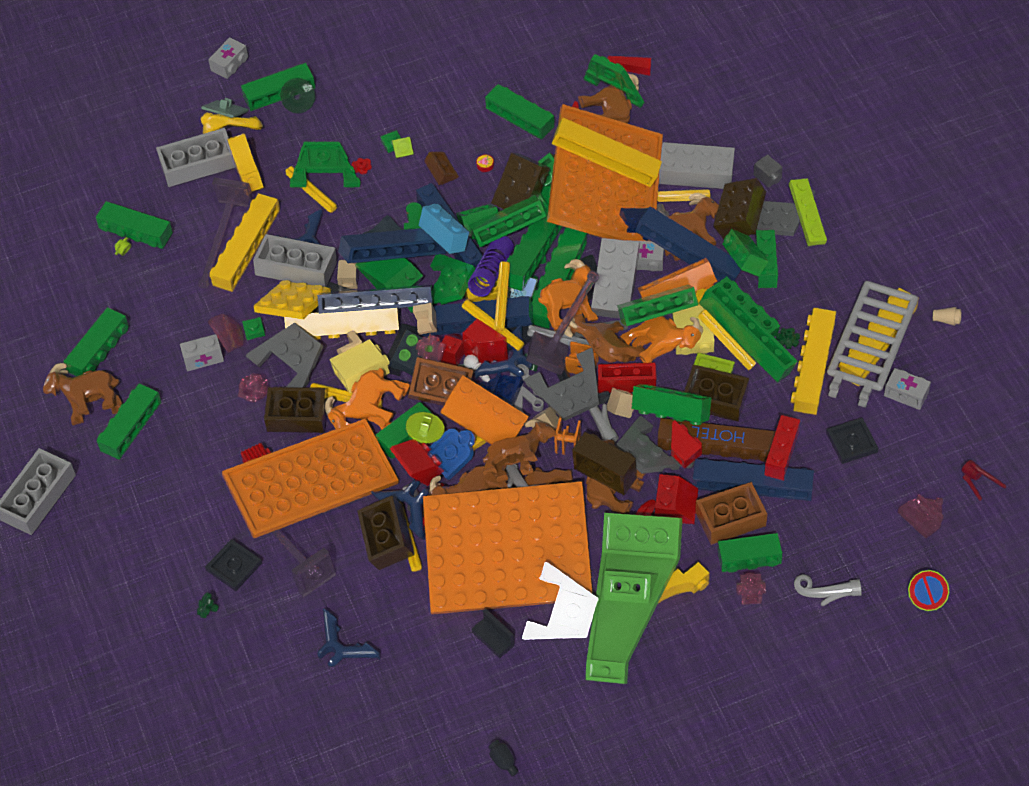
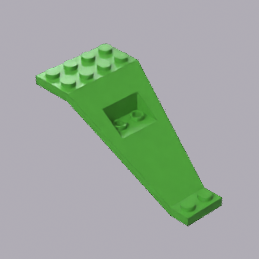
M604 513L602 556L596 591L598 601L592 619L586 664V680L627 684L628 662L680 560L682 518ZM618 583H621L620 590L617 588ZM637 584L640 585V591L636 590Z

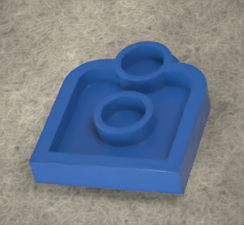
M448 429L444 432L441 439L430 446L432 449L430 450L431 454H435L442 462L440 464L444 469L442 474L446 479L450 480L472 459L474 454L472 446L475 443L473 432L469 430L459 432L455 429Z

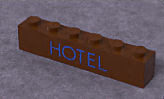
M661 418L657 446L669 451L671 450L672 422L674 420ZM677 421L688 429V433L692 437L700 440L703 455L737 457L744 460L755 459L766 462L776 431L706 423L692 425L689 421Z

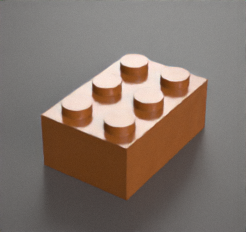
M417 357L408 398L444 406L461 377L465 376L471 380L473 370Z
M752 482L696 500L695 513L710 545L766 526L767 512Z

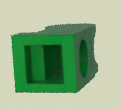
M410 203L406 207L409 223H404V230L421 228L419 222L422 207L419 203Z

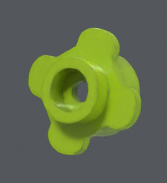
M127 237L123 240L120 239L116 243L115 255L120 254L124 256L129 251L131 244L127 242Z

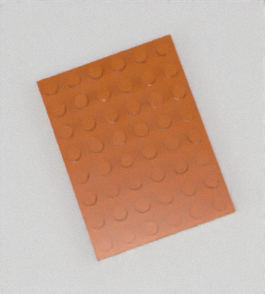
M562 104L559 123L562 118L568 119L661 160L663 134ZM556 146L547 222L607 239L650 241L635 230L640 219L650 206L655 210L657 209L659 173L652 186L648 187Z
M582 482L423 496L431 614L555 603L560 585L540 580L545 562H548L592 593Z

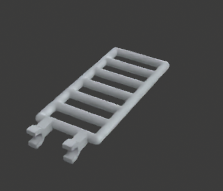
M870 281L864 282L827 370V374L834 377L829 387L830 392L828 396L836 398L842 380L864 386L859 396L858 406L866 408L872 389L877 391L883 389L917 305L918 297L916 295ZM869 289L910 302L906 309L867 297ZM863 304L903 315L901 323L863 312L861 309ZM857 318L898 331L894 338L855 326ZM851 332L891 344L890 351L885 352L850 341ZM845 347L885 359L886 361L884 366L880 367L842 354ZM839 362L880 374L878 381L874 382L836 370Z

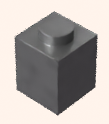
M767 154L754 164V176L769 188L782 179L783 167Z

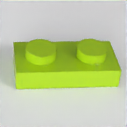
M698 353L694 365L732 374L735 362Z

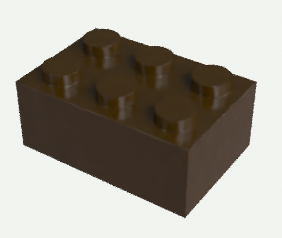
M511 153L491 204L506 209L534 195L538 198L550 167L520 153Z
M757 178L725 183L713 225L723 239L729 234L731 229L746 235L756 234L766 196V190Z
M693 365L684 392L712 397L710 415L739 422L749 390V378Z
M268 387L264 414L267 432L324 433L326 389Z
M584 432L572 449L575 470L624 496L637 478L636 458L629 452L617 449L612 443L600 440L594 434L590 435Z
M389 496L357 510L368 561L378 570L414 556L403 505L394 496Z

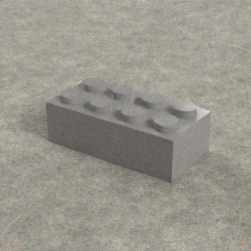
M225 128L156 148L168 187L236 168L227 141L229 138Z
M663 142L659 184L723 189L725 183L732 182L735 148Z
M265 234L253 259L255 275L283 281L289 280L294 283H306L307 285H322V287L327 286L337 264L336 249L334 247Z
M602 238L591 310L597 316L620 319L617 305L633 300L640 252L639 242Z
M39 448L0 499V520L32 535L76 476L72 464Z

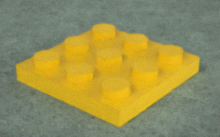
M284 280L254 305V312L303 320L318 306L317 295L331 291L330 288L322 287V285H307L306 283H294Z

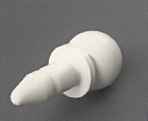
M467 355L464 359V366L472 369L473 373L482 364L479 363L475 355ZM489 375L479 376L486 383H491Z

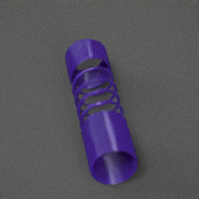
M503 236L490 242L477 268L469 279L468 288L472 294L484 297L491 292L499 277V272L497 271H499L500 262H507L508 257L513 252L514 247L511 239ZM494 249L502 251L504 255L495 252ZM483 266H486L488 269L495 271L496 273L493 274L491 271L485 269ZM475 277H478V279L481 282L489 284L490 286L485 287L480 285ZM480 277L485 278L488 282L483 281Z

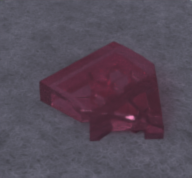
M222 313L208 321L228 353L243 345L242 327L233 319Z
M918 494L916 499H912L899 507L898 513L922 536L927 538L941 527V522L944 518L942 515L943 498L936 497V500Z

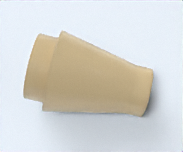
M952 307L934 310L933 321L954 326L960 324L961 309Z

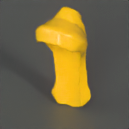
M207 112L200 118L203 124V134L222 129L226 126L246 127L255 130L263 128V123L256 116L250 118H231Z

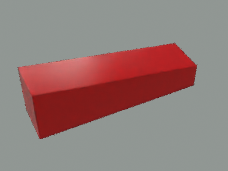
M608 56L610 62L622 65L626 72L650 76L651 58Z

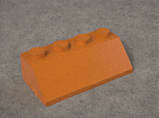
M465 376L461 377L440 412L491 445L503 439L517 437L529 417Z

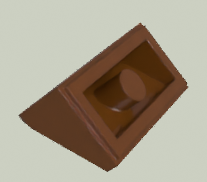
M444 152L428 153L425 158V164L438 185H443L459 177Z

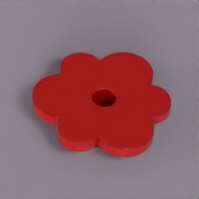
M358 158L357 161L352 162L355 173L364 175L368 170L372 169L370 165L371 160L368 158Z

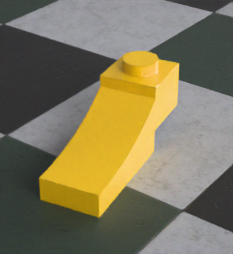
M245 134L227 139L244 191L249 193L264 188Z
M699 562L684 574L677 569L673 572L658 603L679 593L691 591L694 594L698 590L702 591L709 584V572Z

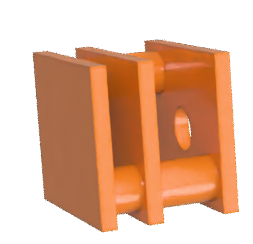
M571 342V354L565 358L566 369L568 373L578 374L583 372V369L578 367L581 365L576 355L590 349L591 346ZM593 350V352H594L595 367L597 368V362H599V356H598V355L596 354V352Z
M559 418L554 437L556 454L558 453L560 441H562V455H565L568 442L574 443V446L581 438V421H578L574 434L569 433V426H566V429L562 432V418Z

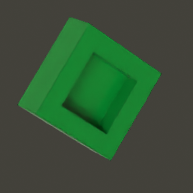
M397 130L380 136L381 142L388 153L394 151L392 141L401 139Z
M261 317L242 321L247 340L265 336Z

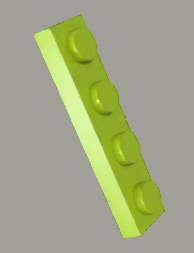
M808 178L790 180L789 187L807 245L825 244L827 238Z

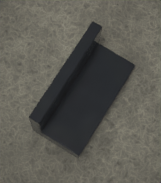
M485 608L483 610V619L471 630L500 659L515 646L514 634Z

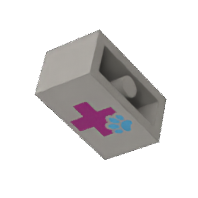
M229 37L208 59L211 71L228 79L247 60L246 45Z
M634 241L639 242L640 247L637 270L663 271L664 249L654 242Z
M217 334L180 344L187 371L224 362Z
M894 368L886 384L884 396L920 410L929 393L931 382L922 377L909 374L904 370Z

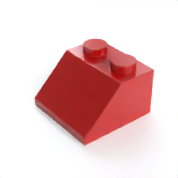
M476 319L462 333L465 356L475 355L479 363L484 361L491 363L493 360L499 362L508 359L506 337L479 319Z
M412 439L390 448L410 477L426 486L430 485L433 478L444 472L440 465L442 464L441 460L435 454H431L430 450L432 449L427 443H421Z
M659 474L655 516L682 518V523L694 524L699 489L680 476Z

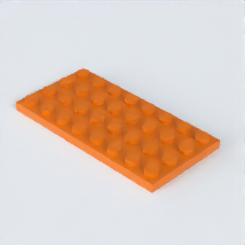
M366 418L222 471V476L253 539L368 496L372 491L378 492L397 485L399 481Z

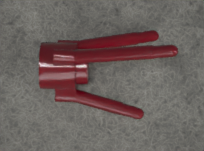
M973 460L968 461L962 468V472L965 474L963 479L969 484L979 501L982 500V497L971 481L972 479L976 481L984 475L1002 488H1006L1004 483L983 470Z

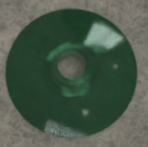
M294 78L283 85L280 93L281 102L288 111L303 113L312 107L315 101V91L308 81ZM295 93L299 94V99L294 98Z

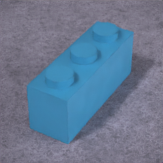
M440 205L423 206L419 226L449 254L465 251L469 231Z

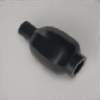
M499 740L491 743L488 747L490 749L489 755L500 769L507 770L512 777L515 776L518 770L514 766L515 757L505 743H500Z

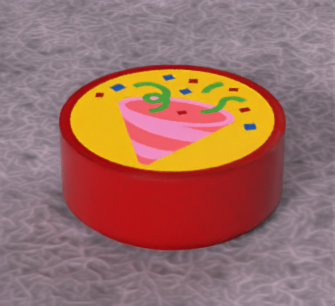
M487 154L480 155L476 160L477 169L481 172L491 171L494 168L493 157Z

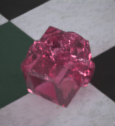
M429 334L428 337L418 340L416 350H418L417 355L423 359L441 362L447 344L439 342V337ZM430 345L432 346L431 352L428 351Z
M255 373L242 378L239 384L238 397L245 398L249 402H257L267 395L268 380Z
M746 573L745 575H740V583H736L737 595L741 597V605L762 603V595L766 594V583L761 580V574Z

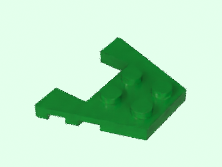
M594 54L590 60L584 80L595 86H598L602 80L624 91L631 104L641 108L644 100L625 68L618 63L610 62L604 56L600 57Z
M340 142L303 143L298 162L290 180V187H306V173H342L344 187H360V179L356 177L355 170L348 162V157Z
M442 254L435 255L430 267L433 271H441V274L432 289L433 304L440 302L442 305L462 299L468 289V282L475 271V267ZM408 307L409 311L413 313V307Z

